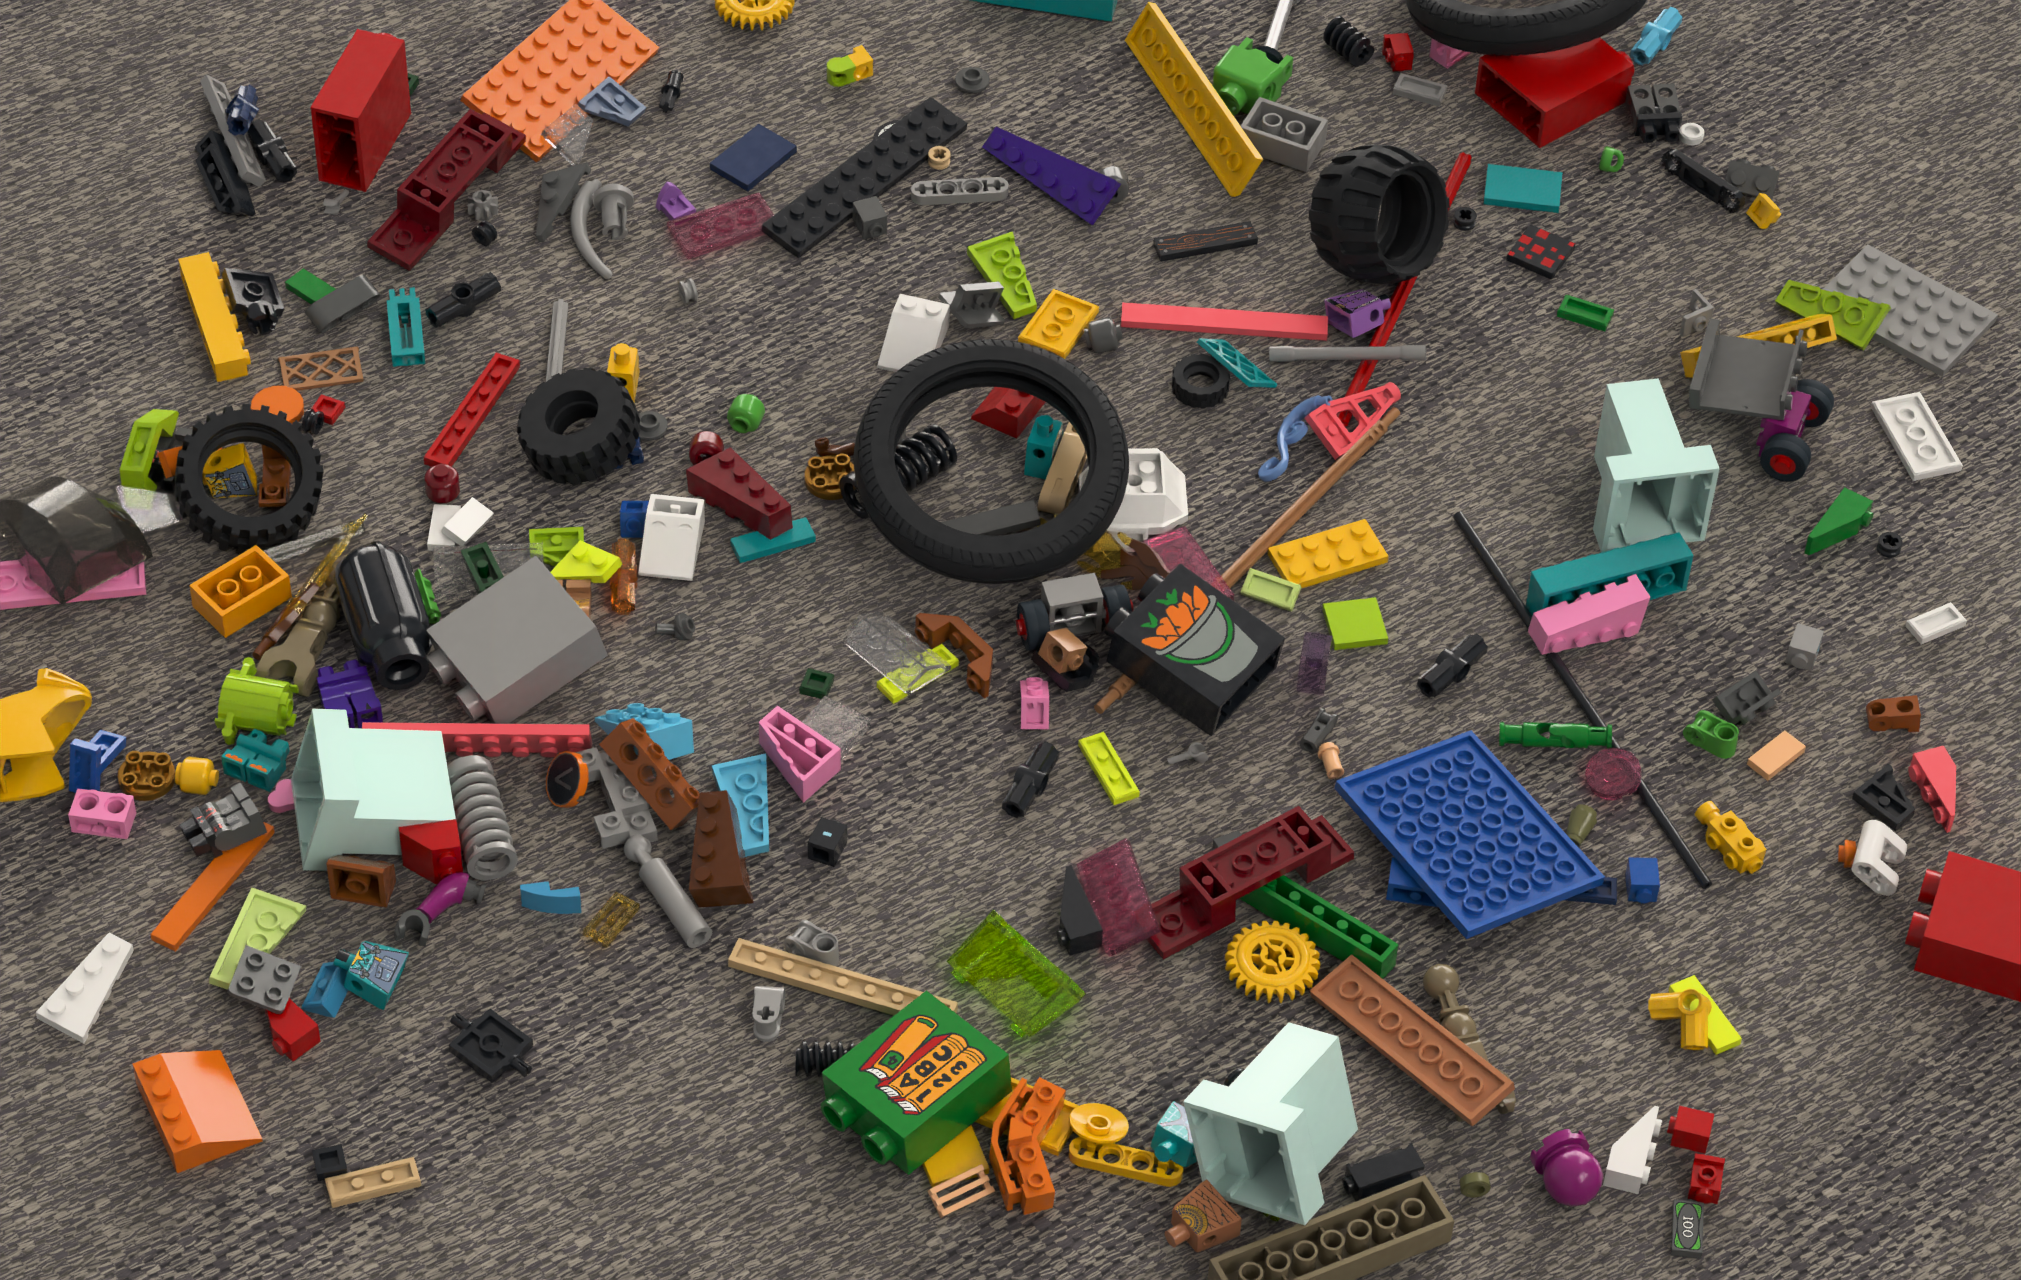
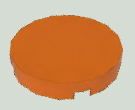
M287 386L264 388L251 401V409L261 410V405L269 406V413L278 415L279 411L286 413V420L291 424L295 420L299 422L304 415V401L301 394Z

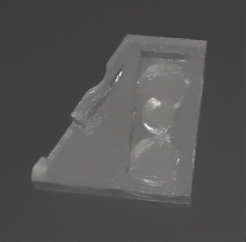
M575 104L547 126L541 135L572 166H575L581 161L594 120Z
M122 485L115 486L129 536L183 521L175 495Z

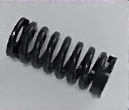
M930 424L923 431L915 433L912 438H907L902 441L901 445H897L894 456L895 466L905 490L911 492L916 489L917 484L923 485L927 482V478L936 477L938 471L944 472L956 465L957 452L955 446L941 427ZM931 434H935L938 437H940L946 445V447L944 448L941 445V443ZM922 456H923V457L925 458V460L927 461L928 466H927L926 463L924 462ZM911 462H912L913 465L915 466L917 472H916V471L914 470V468L912 467ZM900 469L903 471L904 475L906 476V479L902 475ZM852 471L840 479V491L850 510L858 517L867 519L869 515L866 509L860 505L855 496V493H859V491L853 489V485L857 488L855 472Z

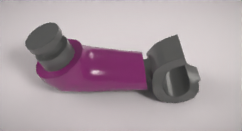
M464 872L453 873L445 877L432 889L416 910H408L401 915L395 925V940L398 941L404 938L405 931L414 929L421 934L419 946L425 947L430 924L450 906L456 903L461 904L462 900L471 902L472 899H475L477 904H481L487 884L482 883V886L476 885L477 881L470 880V874Z

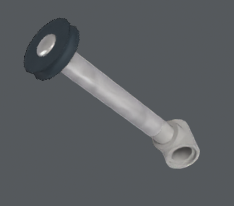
M1300 0L1278 1L1264 45L1254 48L1265 52L1266 57L1274 63L1279 64L1283 60L1282 55L1277 49L1292 5L1297 4Z

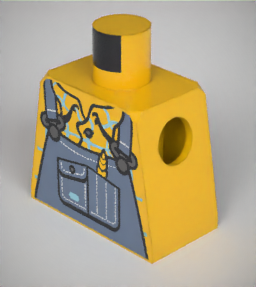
M244 443L214 451L208 457L203 468L202 482L203 486L208 485L213 498L257 496V474Z

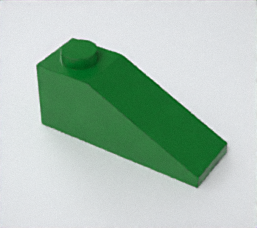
M1844 487L1809 534L1804 553L1807 555L1814 554L1858 534L1863 526L1868 527L1874 515L1871 512L1873 500Z

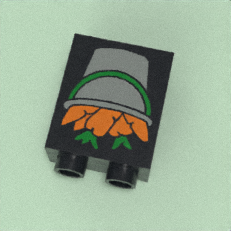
M1179 563L1166 578L1155 573L1146 581L1138 595V600L1141 603L1133 612H1130L1125 607H1121L1109 620L1104 631L1111 638L1106 661L1202 731L1212 736L1277 668L1285 637Z

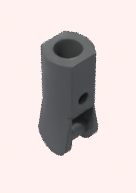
M1321 708L1300 741L1301 749L1312 754L1316 753L1324 739L1335 727L1338 715L1328 714L1324 708Z

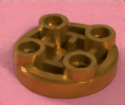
M846 454L812 457L809 459L805 470V486L812 495L824 500L842 499L839 486L840 479L854 471V464L850 462V457Z
M131 751L126 755V760L118 770L120 789L124 794L133 796L134 800L150 801L158 799L167 794L175 783L174 765L170 756L164 752L140 753L139 751Z

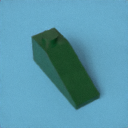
M487 542L460 550L477 594H480L504 577Z

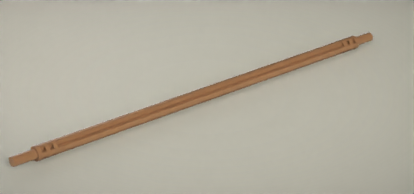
M1393 407L1381 420H1378L1212 586L1225 594L1268 551V548L1272 547L1388 431L1387 427L1400 415V411ZM1122 674L1108 688L1109 692L1094 706L1096 712L1102 714L1116 699H1121L1136 682Z

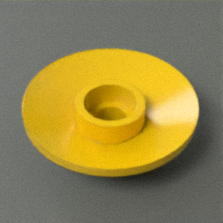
M1099 1103L1080 1105L1073 1109L1069 1118L1072 1130L1081 1138L1094 1143L1109 1144L1118 1142L1127 1135L1129 1128L1126 1117L1120 1111Z

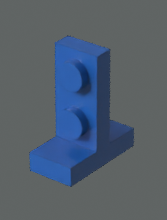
M99 730L89 742L75 738L70 743L69 791L74 793L77 792V789L100 791V775L125 748L126 737Z

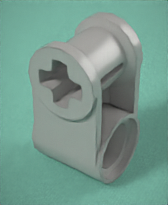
M808 920L800 921L798 929L793 935L787 936L783 941L784 947L789 953L837 966L839 963L837 937L815 926Z
M755 986L752 1012L754 1020L753 1030L755 1037L760 1041L770 1042L779 1036L782 1014L785 1009V987Z

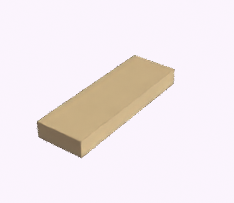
M411 1157L325 1178V1184L331 1206L335 1208L420 1187L421 1180L415 1159Z

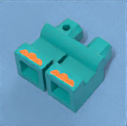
M253 729L248 736L240 733L236 746L232 750L227 749L221 756L224 774L244 782L248 780V784L271 792L286 770L285 759L290 752L289 743L282 739H276L270 746L266 744V735L257 729Z

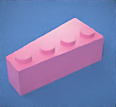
M1634 574L1627 577V582L1618 586L1615 582L1605 585V591L1597 594L1584 593L1571 604L1563 601L1534 612L1528 633L1541 654L1557 653L1562 650L1608 642L1638 634L1650 595L1637 575Z

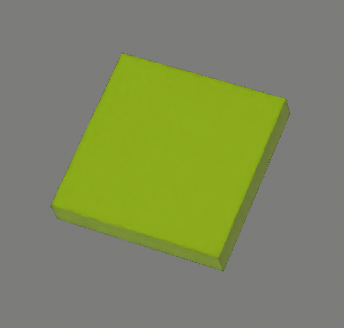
M1376 597L1323 603L1322 610L1334 650L1388 644V635Z

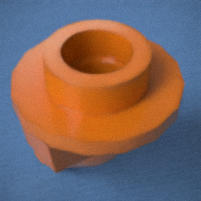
M1845 840L1844 845H1839L1838 862H1844V868L1852 867L1857 850L1856 841Z

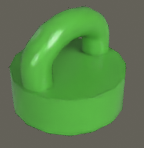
M1606 146L1602 152L1599 169L1605 172H1617L1624 163L1623 153L1613 147ZM1613 155L1618 157L1615 166H1611Z

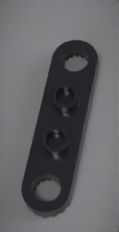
M1670 149L1661 157L1662 166H1665L1664 169L1668 170L1667 172L1677 175L1679 180L1716 204L1720 203L1723 205V208L1726 207L1725 210L1729 209L1730 213H1735L1744 207L1745 198L1739 189L1679 150ZM1733 196L1732 199H1735L1734 202H1736V203H1733V202L1731 201L1730 197Z

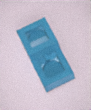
M549 881L520 885L523 907L546 913H581L579 887L550 890Z

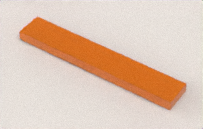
M264 822L267 833L233 849L222 851L223 855L214 858L150 934L151 940L176 952L275 833L274 826Z

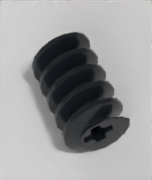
M1342 16L1332 19L1324 31L1323 39L1325 43L1331 46L1333 50L1337 51L1339 55L1343 56L1354 67L1367 63L1373 56L1375 49L1370 45V39L1364 37L1363 33L1358 32L1357 28L1351 26V23L1345 21Z
M802 1039L800 1046L796 1048L795 1076L798 1077L801 1069L804 1068L806 1077L811 1076L813 1069H816L818 1077H822L824 1070L855 1047L854 1042L850 1041L847 1049H844L842 1042L838 1040L835 1049H832L829 1040H826L823 1048H820L818 1040H814L811 1048H808L806 1039Z

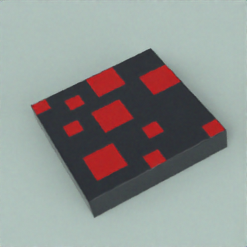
M1530 224L1507 254V261L1552 280L1575 250L1576 243Z

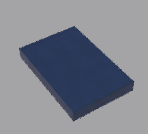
M757 124L710 162V170L748 192L797 152V146L764 126Z

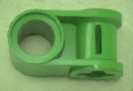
M1701 710L1696 714L1695 721L1684 728L1683 735L1689 743L1699 746L1717 757L1727 759L1735 755L1739 731L1734 724L1714 716L1709 711Z

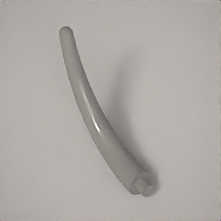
M594 179L593 181H585L575 196L570 216L571 231L576 246L587 263L603 278L610 279L613 275L611 270L597 256L587 234V216L593 204V191L598 190L602 186L598 179Z

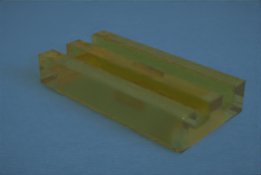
M615 892L583 929V936L587 938L590 936L594 942L598 943L600 941L602 946L608 948L640 910V904ZM620 901L622 904L615 912H612L600 930L596 931L595 929Z

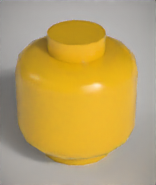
M186 757L176 767L175 783L180 786L182 792L206 795L212 786L216 787L218 784L219 771L214 769L213 762L209 759Z

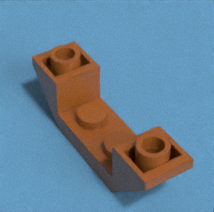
M262 445L263 477L262 483L259 484V507L285 506L290 500L291 465L277 451Z
M917 614L915 620V634L921 642H926L932 649L948 639L955 648H960L971 662L967 665L966 681L969 688L973 692L977 691L983 698L988 697L993 667V649L959 616Z

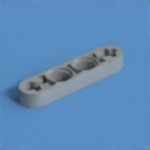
M1001 177L919 181L911 186V200L918 205L1002 201L1008 196L1009 184ZM974 188L977 189L978 192L969 193L966 190ZM951 190L953 193L947 195L941 193V191Z

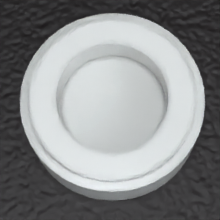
M1686 123L1680 127L1679 139L1684 144L1698 145L1703 141L1704 129L1700 125Z

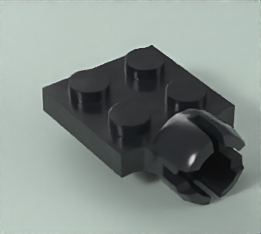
M225 268L222 273V279L232 310L241 312L245 316L248 328L257 335L258 333L256 327H258L261 335L274 331L275 323H278L277 316H282L284 306L273 273Z

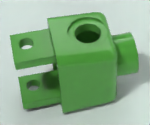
M1246 37L1239 46H1230L1215 66L1212 86L1233 116L1240 111L1249 114L1259 97L1273 102L1280 98L1282 86L1292 76L1293 57L1286 55L1279 64L1274 63L1266 57L1265 52L1252 49L1253 39Z

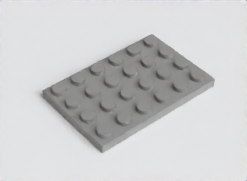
M1868 244L1822 289L1831 292H1841L1844 295L1855 298L1869 299V301L1879 304H1889L1891 309L1872 339L1942 377L1996 322L1998 314Z

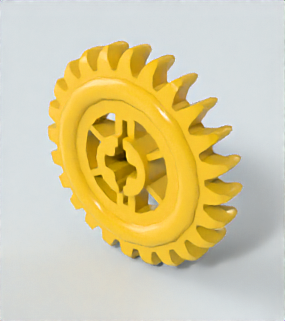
M715 0V9L718 11L719 17L724 15L725 23L731 18L732 27L735 26L737 21H740L741 30L744 29L746 23H749L750 29L753 31L755 23H758L762 31L764 22H767L772 29L773 19L779 25L781 24V15L787 20L788 13H792L795 0H740L741 3L738 0Z
M1262 921V926L1252 923L1251 930L1246 927L1242 928L1241 934H1235L1233 942L1227 945L1225 969L1228 972L1230 971V981L1237 978L1236 989L1246 984V996L1252 990H1256V1001L1259 1000L1263 993H1266L1268 1003L1271 1002L1273 994H1276L1279 1002L1282 1003L1284 993H1287L1293 1001L1295 989L1303 996L1305 992L1304 984L1310 989L1312 988L1313 980L1318 978V970L1321 964L1318 960L1320 953L1315 950L1316 944L1313 941H1308V934L1303 933L1300 935V928L1289 929V923H1284L1283 926H1280L1278 921H1273L1272 925H1269L1267 921ZM1256 949H1260V954H1253ZM1285 949L1292 954L1293 958L1286 957Z

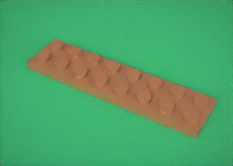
M1352 954L1310 990L1311 997L1472 1127L1515 1090L1513 1081Z

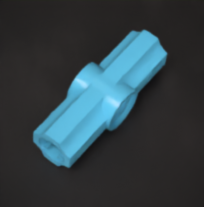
M1676 8L1664 9L1653 23L1648 22L1641 38L1630 52V57L1635 63L1642 66L1649 64L1659 50L1664 51L1669 45L1672 34L1682 23L1683 18Z

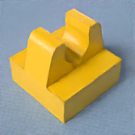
M1762 193L1758 194L1746 212L1761 229H1767L1771 223H1776L1781 216L1777 205L1766 194Z

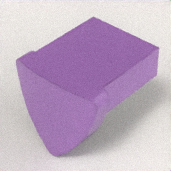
M666 182L658 195L656 208L659 211L661 210L674 225L695 216L696 208L685 198L681 190L673 183Z

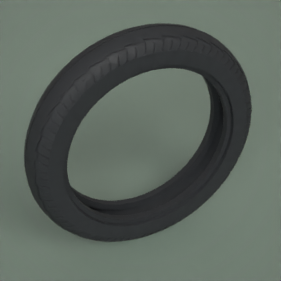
M1406 0L1410 16L1416 25L1426 35L1446 46L1483 55L1519 56L1562 50L1597 39L1627 22L1642 8L1647 0H1563L1542 6L1513 9L1486 8L1466 4L1458 0Z
M979 339L957 342L927 352L903 366L881 386L866 408L858 428L854 447V472L861 500L870 519L885 539L903 555L928 570L949 578L982 584H1005L1026 581L1054 572L1079 558L1103 536L1113 522L1126 492L1129 476V451L1123 425L1113 404L1103 390L1077 366L1055 353L1034 345L1010 340ZM975 387H1002L1022 391L1047 402L1072 424L1080 436L1086 451L1089 467L1088 474L1080 492L1072 503L1055 518L1041 526L1025 532L1001 536L977 535L959 531L944 525L925 513L908 495L900 481L894 456L899 439L911 420L929 404L960 390Z

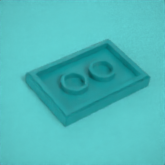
M1488 164L1483 204L1559 213L1563 172Z

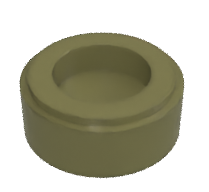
M1469 1173L1464 1175L1459 1181L1461 1193L1466 1197H1481L1491 1189L1489 1176L1485 1173Z

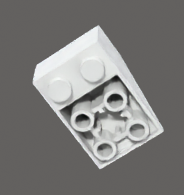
M657 494L650 495L641 549L639 576L693 580L705 523L704 499Z

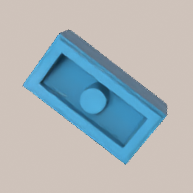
M334 962L323 963L301 1009L335 1018L348 992V989L344 987L348 971L333 965Z

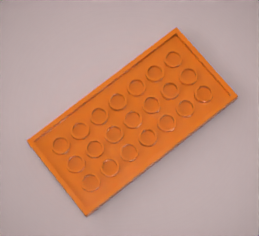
M569 0L462 95L460 101L481 115L485 112L525 134L526 142L519 149L535 162H538L590 115V113L577 108L578 102L609 76L621 86L658 52L660 47L602 0Z

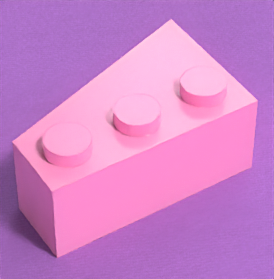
M779 706L775 707L759 721V744L803 803L841 770V748Z

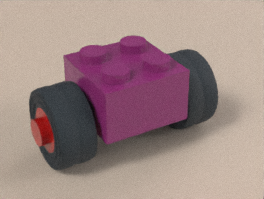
M1813 379L1798 380L1796 392H1791L1793 395L1792 409L1786 411L1784 420L1762 418L1760 427L1764 428V431H1760L1756 443L1757 446H1760L1758 456L1764 471L1777 480L1786 482L1796 481L1805 474L1811 460V450L1807 443L1801 439L1804 426L1817 427L1824 424L1834 406V396L1831 390L1823 383Z

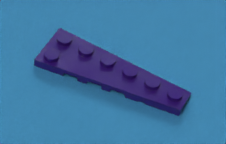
M999 127L994 128L982 146L1091 225H1094L1121 185L1112 178Z

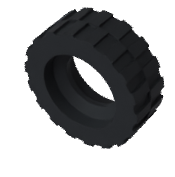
M1191 354V356H1185L1173 368L1172 392L1176 395V399L1186 406L1189 405L1192 408L1198 407L1201 409L1214 407L1216 404L1222 403L1223 399H1226L1228 395L1230 371L1212 355ZM1193 375H1205L1211 377L1214 383L1209 387H1196L1189 384L1188 379Z

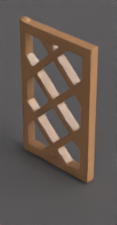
M359 347L279 357L278 361L280 362L284 386L299 391L363 382L358 353ZM353 353V357L349 361L338 357L340 354ZM328 357L322 365L311 361L312 358ZM301 361L294 369L285 364V362ZM333 361L343 365L337 373L326 368ZM306 364L316 369L309 377L299 373ZM348 369L357 372V376L342 377ZM321 372L332 377L329 380H314ZM294 376L304 381L300 384L289 385V380Z

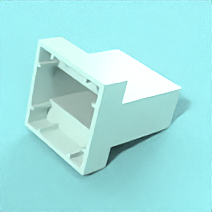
M1659 378L1607 384L1594 454L1602 482L1593 531L1601 553L1680 532L1686 543L1704 541L1719 473V466L1711 445L1684 448Z
M312 709L291 778L303 870L327 871L326 863L328 859L342 854L402 855L399 827L456 819L441 731L349 728L346 710Z
M1289 1022L1229 1087L1203 1080L1183 1101L1202 1182L1207 1179L1226 1201L1301 1225H1306L1324 1204L1318 1174L1358 1130L1339 1037Z

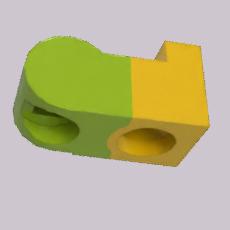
M862 45L853 48V54L842 58L835 57L827 62V82L834 87L844 86L873 76V59Z

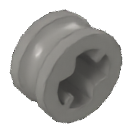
M691 278L687 279L686 283L683 281L678 282L679 295L684 304L689 303L690 299L693 301L698 300L697 289Z

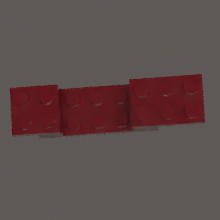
M469 109L397 189V209L367 241V248L411 271L454 222V202L486 167L498 173L526 142V135L485 112L481 115Z
M1297 806L1180 867V889L1131 914L1132 922L1164 960L1236 922L1237 899L1294 869L1308 884L1353 860L1354 851L1322 815L1311 820L1301 807Z

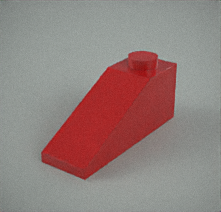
M290 998L281 1014L265 1009L273 1038L272 1045L281 1056L285 1054L289 1059L295 1061L321 1042L318 1024Z

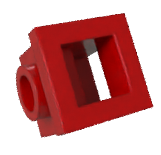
M1408 33L1387 34L1383 37L1382 55H1385L1386 63L1390 62L1392 71L1412 70L1414 51Z
M1695 1153L1691 1168L1688 1199L1704 1204H1718L1725 1158Z

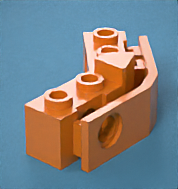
M1040 1077L1033 1088L1027 1086V1079L1021 1078L993 1123L989 1160L1006 1210H1013V1204L1020 1203L1024 1215L1053 1208L1055 1189L1040 1145L1064 1107L1066 1090ZM1024 1101L1027 1102V1104L1025 1105V1107L1023 1108V1110L1020 1111L1021 1108H1022V1106H1023V1104H1024ZM1010 1125L1007 1145L1008 1155L1007 1161L1004 1162L998 1140L1006 1127ZM1010 1176L1015 1178L1018 1188H1016L1014 1180H1010Z

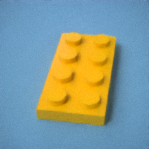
M1366 519L1268 548V556L1282 579L1301 585V589L1388 563L1389 557Z

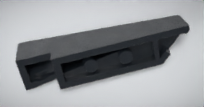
M210 130L195 146L200 154L195 161L218 211L224 214L254 216L256 213L247 184L238 176V169L231 159L232 155L229 148L224 143V136Z

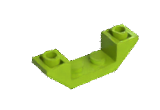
M153 409L134 421L120 467L125 507L150 510L157 485L148 477L160 436H173L179 416L178 411Z

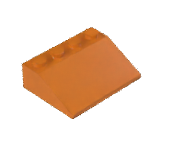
M221 1050L160 1053L133 1063L136 1084L177 1173L263 1141Z

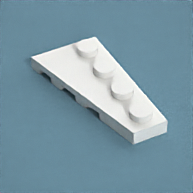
M108 933L37 1010V1019L84 1044L92 1024H95L100 1015L101 1007L108 1000L115 981L119 979L133 953V945Z

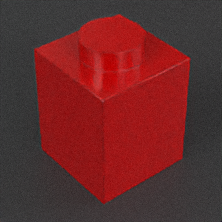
M1679 1105L1677 1117L1671 1116L1667 1133L1673 1134L1670 1145L1705 1154L1714 1114Z

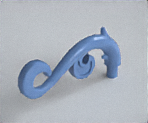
M1317 395L1306 399L1283 419L1277 434V446L1281 461L1276 457H1272L1260 467L1258 475L1262 481H1272L1285 472L1289 461L1288 445L1301 440L1308 431V426L1302 420L1323 404L1330 406L1331 396L1321 397Z

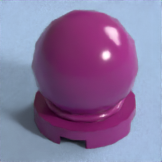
M1564 1129L1545 1137L1542 1140L1544 1146L1537 1152L1532 1150L1530 1160L1537 1173L1543 1175L1544 1185L1548 1194L1557 1203L1569 1207L1586 1205L1597 1196L1602 1186L1603 1172L1598 1160L1589 1152L1590 1145L1583 1132L1579 1130L1578 1133H1571L1570 1129Z

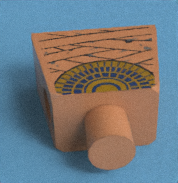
M1206 1179L1174 1206L1171 1221L1174 1227L1165 1231V1237L1172 1247L1187 1241L1195 1252H1201L1238 1237L1241 1231L1242 1218Z

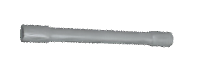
M1426 345L1389 347L1270 346L1269 359L1270 362L1393 359L1426 361Z

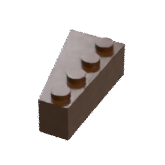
M727 790L699 793L689 891L698 907L754 903L750 891L749 874L746 869V857L741 841L742 835L737 808Z

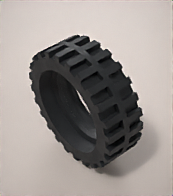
M242 404V410L234 411L232 405L224 407L223 414L217 416L215 411L207 414L206 423L203 425L198 421L193 426L192 435L187 434L185 436L182 449L179 450L177 457L174 495L176 502H180L179 512L182 518L189 517V528L193 532H196L198 529L203 532V541L210 544L213 539L220 543L219 549L227 551L228 546L238 548L237 554H242L246 549H250L255 545L265 552V548L268 546H273L274 550L282 548L285 539L293 542L298 538L300 529L304 531L307 529L311 516H315L324 470L323 465H320L321 454L319 448H312L313 437L310 433L306 435L301 433L302 424L297 420L291 424L286 420V413L279 411L278 415L269 413V406L261 405V410L251 409V404ZM238 442L258 443L272 448L289 462L294 471L295 487L289 502L282 509L269 515L245 517L232 514L217 506L204 490L202 473L208 457L219 448Z

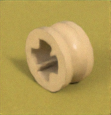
M943 146L932 147L928 152L929 166L937 170L947 168L950 165L951 157L949 149Z

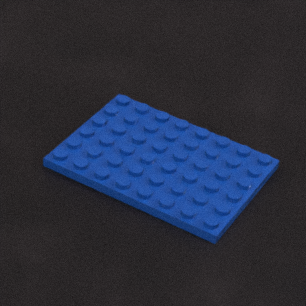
M1472 730L1336 781L1334 789L1466 939L1603 885L1605 876Z

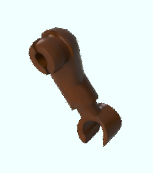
M823 437L815 440V447L817 448V454L821 457L836 456L838 454L853 456L855 443H848L842 446L829 445V440Z

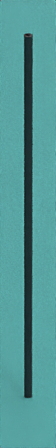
M1463 512L1455 513L1453 516L1454 520L1529 629L1532 619L1531 613ZM1558 653L1545 654L1593 727H1606V724ZM1612 735V748L1609 749L1702 889L1709 888L1712 885L1711 880Z

